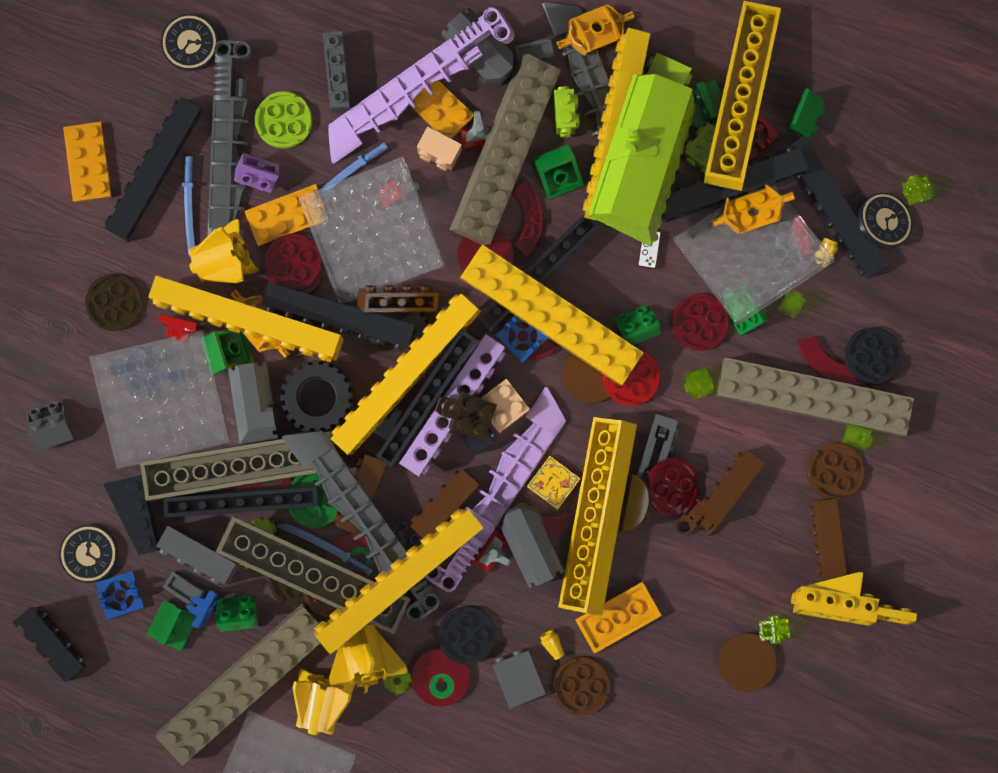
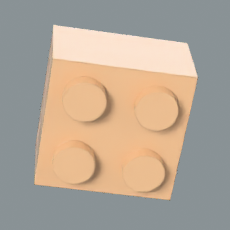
M427 127L417 145V151L422 160L426 162L431 160L437 164L436 166L439 169L452 171L462 153V144Z
M507 379L481 398L497 404L491 424L499 434L530 411L529 407Z

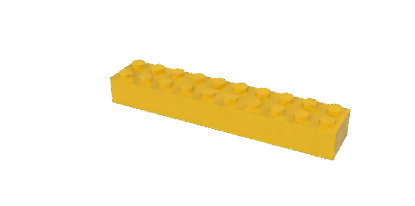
M743 1L705 173V184L742 191L781 8Z
M628 28L625 34L622 33L620 41L618 40L615 52L618 53L612 64L614 72L613 76H610L608 83L610 91L605 98L607 106L606 110L602 113L601 122H603V125L599 129L597 137L600 141L595 148L594 157L596 159L590 170V175L593 176L591 182H588L586 193L589 194L583 205V211H585L584 218L596 220L590 217L588 212L632 76L634 74L642 75L650 33Z
M483 244L460 277V279L618 385H623L643 354L642 351Z
M155 276L148 297L156 307L165 310L170 307L175 313L184 316L186 313H189V316L199 321L207 319L210 324L217 327H222L223 324L230 331L240 333L241 330L247 336L258 339L260 336L267 343L276 345L278 342L281 343L283 348L292 351L297 348L300 349L299 351L302 354L310 357L316 354L320 360L330 363L331 360L337 361L344 340L339 334L159 276Z
M456 294L449 301L450 306L448 309H442L436 316L438 320L433 325L429 324L423 330L424 335L421 339L416 338L409 346L412 349L408 353H403L397 359L398 364L393 368L390 367L383 375L385 379L382 382L378 381L371 388L372 393L367 397L364 396L359 401V408L356 411L352 410L345 417L346 422L341 426L338 425L332 431L333 436L331 440L346 454L355 453L445 353L460 330L466 329L481 313V310L464 295L460 294L458 296Z
M593 417L559 608L602 616L637 424L622 420Z
M458 509L451 515L452 519L449 522L444 521L435 528L437 531L433 535L428 534L420 540L422 542L420 546L410 548L405 553L407 556L403 560L397 559L390 565L392 569L388 572H381L375 577L377 580L375 583L365 585L360 590L361 594L358 597L352 596L345 602L346 606L342 610L338 608L329 615L331 617L326 623L322 621L314 628L316 631L313 635L328 653L332 654L483 529V526L469 509Z

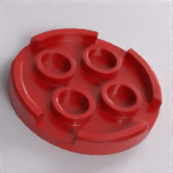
M640 350L643 354L623 385H618L602 374V381L606 392L614 401L627 406L642 404L651 399L659 387L660 372L653 357L643 350Z

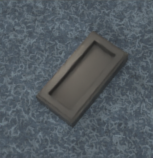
M551 38L514 46L517 63L520 56L530 54L540 60L555 57Z
M172 571L163 585L164 589L194 607L197 604L192 602L190 598H202L205 594L204 590L175 571Z

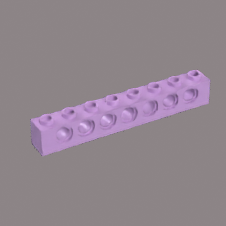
M485 334L445 394V397L458 400L460 396L459 389L462 386L470 388V395L474 396L475 393L479 395L485 386L482 382L486 377L488 379L495 371L493 368L496 361L500 363L506 353L503 352L505 347ZM489 354L492 360L490 363L485 364L481 361V356ZM472 370H479L481 377L474 380L470 377V372ZM436 411L433 412L399 463L418 477L421 474L425 475L431 467L428 463L432 458H437L441 452L440 445L442 442L447 443L452 435L451 429L448 428L449 425L446 428L438 426L440 418L448 419L449 424L451 419L439 415ZM436 434L438 436L437 443L429 444L427 442L428 435ZM419 450L427 452L425 460L421 461L416 458V453Z

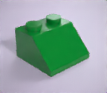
M806 88L800 97L787 131L809 139L811 134L815 135L819 126L816 124L818 117L822 118L826 108L823 107L825 100Z
M569 145L533 158L548 200L584 186L575 156Z
M228 329L221 330L201 338L212 375L228 372V368L235 369V366L255 363L247 337L241 330L240 333Z

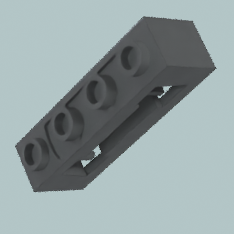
M342 31L323 33L331 112L349 111L350 99Z
M655 414L636 474L637 476L642 477L644 469L648 468L657 439L654 437L657 427H660L657 434L659 438H665L666 430L669 431L666 441H663L657 463L667 459L668 455H672L674 444H671L673 436L677 437L680 426L677 425V420ZM646 471L644 479L646 481L650 471Z

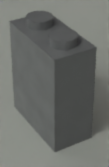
M523 648L514 651V656L506 658L504 655L495 659L496 663L492 664L509 709L545 695L528 650L524 651Z

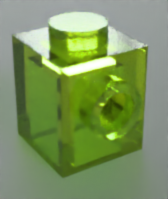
M789 290L777 309L794 319L806 299L802 298L804 296L802 293L793 290V292Z
M849 424L846 426L841 443L860 450H866L867 447L871 446L873 436H871L872 431Z

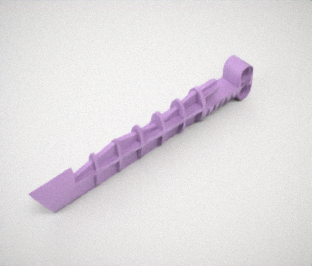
M495 8L486 9L483 15L478 18V22H472L473 25L471 27L467 26L465 31L461 30V34H455L454 39H448L330 123L329 144L332 163H336L363 144L358 134L373 128L380 132L378 126L394 119L397 120L398 116L409 104L414 108L416 105L413 100L424 88L432 95L433 91L429 84L443 78L451 82L450 75L462 70H468L470 64L483 56L481 49L478 46H474L486 37L493 34L496 40L504 44L510 43L514 39V31L505 16ZM497 13L496 21L491 22V15ZM507 29V36L501 38V31Z
M547 387L543 389L526 415V418L534 424L521 436L514 433L513 436L517 440L505 452L502 451V457L496 473L492 470L489 471L494 478L488 494L479 488L477 489L485 498L472 510H469L483 526V529L459 548L446 570L437 566L438 575L436 577L430 578L428 575L425 576L442 590L452 592L457 588L463 578L461 574L463 571L467 572L465 568L467 565L471 566L469 562L471 559L475 560L473 556L475 553L479 554L477 550L479 547L483 548L565 424L566 420ZM446 578L454 580V586L450 589L445 588L443 585Z

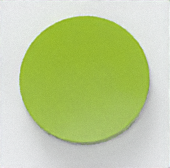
M286 91L276 92L267 96L257 108L255 126L260 137L267 144L280 149L292 148L302 143L310 133L312 114L307 103L298 95Z

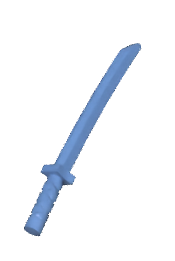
M382 143L363 157L361 155L358 156V160L319 190L321 198L360 167L367 166L366 162L387 150L386 144Z
M186 156L185 183H182V187L184 188L185 223L189 254V248L195 246L192 209V188H194V184L192 183L193 157Z
M288 523L276 525L277 528L327 550L343 559V562L351 564L368 576H371L374 571L354 558L353 554L346 553L306 531Z

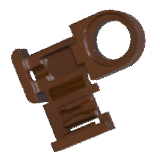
M696 500L697 504L687 515L683 514L677 521L676 530L680 535H690L698 524L699 527L702 526L706 529L705 533L710 536L719 526L713 525V523L698 513L701 508L699 506L700 500ZM685 521L690 524L688 532L680 531L679 524Z

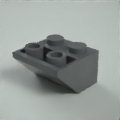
M63 399L26 411L28 434L37 452L74 439L72 425Z

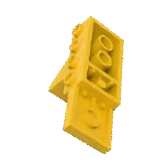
M861 572L801 586L792 593L791 604H794L793 613L867 626L876 623V620L909 625L916 622L917 613H911V609L900 608V610H893V606L881 605L880 607L878 606L879 599H875L874 595L862 594L860 596L863 573Z

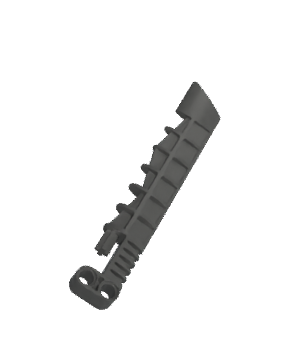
M548 2L542 4L554 37L565 34V38H567L569 20L584 14L582 8ZM569 45L566 46L567 51L561 55L562 57L568 56L569 76L573 78L581 92L577 93L578 97L585 96L593 110L586 112L584 115L585 117L596 116L598 131L592 133V136L597 137L599 129L603 125V122H601L602 113L606 110L607 106L605 98L610 91L608 86L609 78L597 49L588 52L584 56Z
M221 40L214 47L215 63L217 64V67L214 68L217 74L214 77L217 78V81L214 82L216 88L213 90L216 92V95L213 96L207 237L215 229L224 228L228 223L236 220L238 210H245V207H239L246 186L234 181L235 169L239 162L237 146L247 145L245 141H237L241 124H248V120L243 119L246 105L249 103V98H246L247 79H236L235 97H232L234 61H247L252 56L249 44L244 41ZM221 47H228L229 50L226 54L222 55L219 53ZM241 47L248 49L245 55L238 54V50ZM240 229L242 238L244 236V229Z
M314 431L283 435V440L303 468L313 462L320 479L315 485L317 486L322 483L329 500L328 504L331 503L344 515L340 521L344 522L348 519L361 531L353 539L357 540L363 535L365 536L371 551L366 555V558L368 559L373 556L379 570L378 575L383 571L388 572L392 569L390 565L397 559L403 560L407 556L405 554L407 550L324 432ZM422 578L410 588L416 597L406 607V615L411 621L421 620L439 606V595L431 585L426 584L427 579ZM428 596L436 598L434 604H428L425 600ZM412 607L420 609L418 615H412L409 611Z

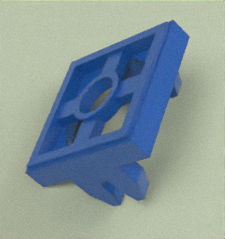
M514 316L496 336L523 363L549 338L532 326H529L527 329H520L516 323L524 321ZM510 329L516 333V339L512 343L509 342L508 337ZM534 330L537 331V341L535 344L530 340V333ZM520 331L528 333L527 341L521 342L518 340L517 335ZM519 344H526L529 349L522 351L515 347Z
M134 571L96 583L99 592L97 597L101 601L100 607L104 610L107 620L145 608ZM120 581L129 583L131 589L126 590L122 588ZM114 583L115 591L113 595L106 597L108 587ZM118 590H124L126 593V598L123 601L116 599L115 594ZM130 595H133L134 601L128 607L126 601ZM116 601L120 603L122 610L112 608L108 602Z
M209 590L206 597L190 598L192 602L197 604L196 607L186 605L189 612L196 615L192 626L196 628H203L221 595L220 592Z

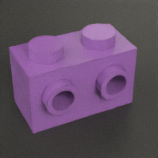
M243 152L235 169L234 181L271 193L279 177V164Z

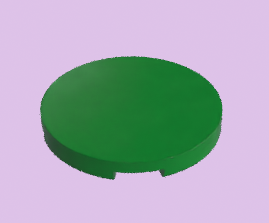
M318 474L296 477L291 482L289 488L321 487L322 507L288 509L295 521L310 528H321L334 522L333 519L337 512V509L331 503L328 504L329 500L322 483L317 486L315 485L320 480Z

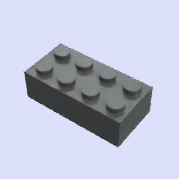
M167 526L156 546L160 548L159 552L167 557H176V562L185 567H194L193 571L201 576H210V581L219 586L229 584L240 565L238 562L216 553L215 549L174 526Z

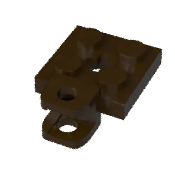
M461 392L458 400L445 396L439 397L435 411L439 415L451 419L449 429L485 441L497 404ZM475 411L476 419L471 422L469 415Z

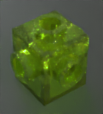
M916 174L908 177V181L902 184L903 194L907 198L909 205L919 204L934 197L931 189L932 185L927 176L919 177Z
M705 367L684 374V390L686 394L690 393L693 400L715 392L712 379Z
M780 615L769 616V620L759 621L760 640H771V644L782 643V639L790 638L789 620L781 619Z
M407 671L406 674L388 676L383 682L385 689H389L390 693L395 691V695L407 692L406 688L410 687L409 683L412 682L410 671ZM399 677L401 679L400 684H395L393 679Z

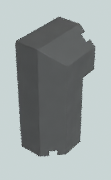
M470 7L466 9L467 13L464 10L461 11L448 23L447 27L449 29L447 32L445 30L441 32V36L446 41L450 38L454 39L455 34H461V30L465 31L467 26L471 27L473 25L472 22L479 21V17ZM491 34L474 46H478L481 49L483 56L469 66L485 85L502 86L513 75V53L504 43L496 40L493 34Z
M262 362V366H258V363L235 366V370L228 368L240 445L279 439V435L275 434L279 432L276 409L273 410L271 407L274 405L268 363Z
M521 503L508 509L501 530L528 587H533V583L535 586L554 579L557 577L555 573L558 571L562 574L565 571L564 566L547 533L538 508Z

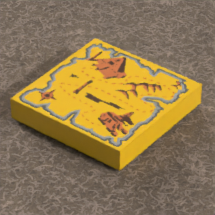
M549 456L527 487L558 510L580 478Z

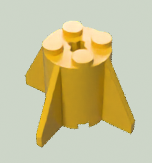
M238 219L231 221L224 228L215 229L199 245L189 248L192 261L190 269L193 274L197 273L203 284L210 281L238 283L244 281L243 274L259 272V268L249 257L248 249H243L242 244H245L240 234V221Z
M367 625L338 648L329 676L330 686L350 683L353 686V683H356L357 687L363 688L364 694L368 692L369 686L377 684L378 679L381 677L385 680L388 676L406 674L407 668L406 664L379 634L378 630L375 629V625Z
M300 668L298 674L299 681H294L293 685L298 714L296 726L308 729V733L312 735H319L320 732L334 734L336 722L350 702L355 683H353V686L350 683L330 686L329 680L323 679V675H315Z

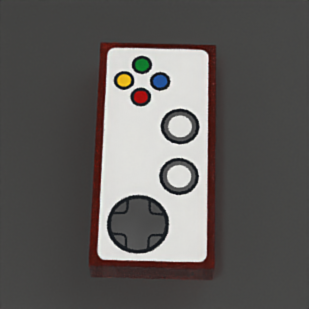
M657 231V238L653 242L652 247L642 242L640 243L637 267L656 270L661 231Z

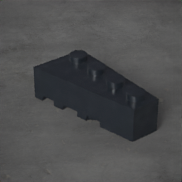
M142 475L104 483L103 485L138 555L160 551V548L156 547L159 539L151 503L145 499Z
M30 607L12 623L16 628L19 625L23 628V636L28 641L30 640L32 643L35 642L37 644L35 647L38 653L44 658H49L48 664L64 682L69 681L86 667L84 664L85 659L80 653L76 654L74 652L71 641L67 637H62L60 634L61 629L56 623L50 622L48 619L49 614L44 608Z

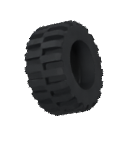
M319 360L304 362L301 366H296L292 369V373L286 376V381L282 384V394L280 395L281 407L287 419L304 432L333 431L338 425H343L346 422L345 417L355 406V391L352 382L345 372L330 362ZM324 380L331 384L335 390V404L324 415H311L303 409L300 403L301 390L310 381Z

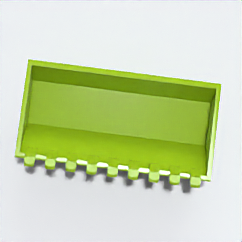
M634 74L632 76L588 212L590 217L650 247L656 241L658 227L660 228L662 222L661 216L666 210V200L671 194V184H674L676 169H679L680 156L683 155L685 149L684 143L685 140H688L689 128L694 121L693 115L696 108L691 88L657 74L641 76Z

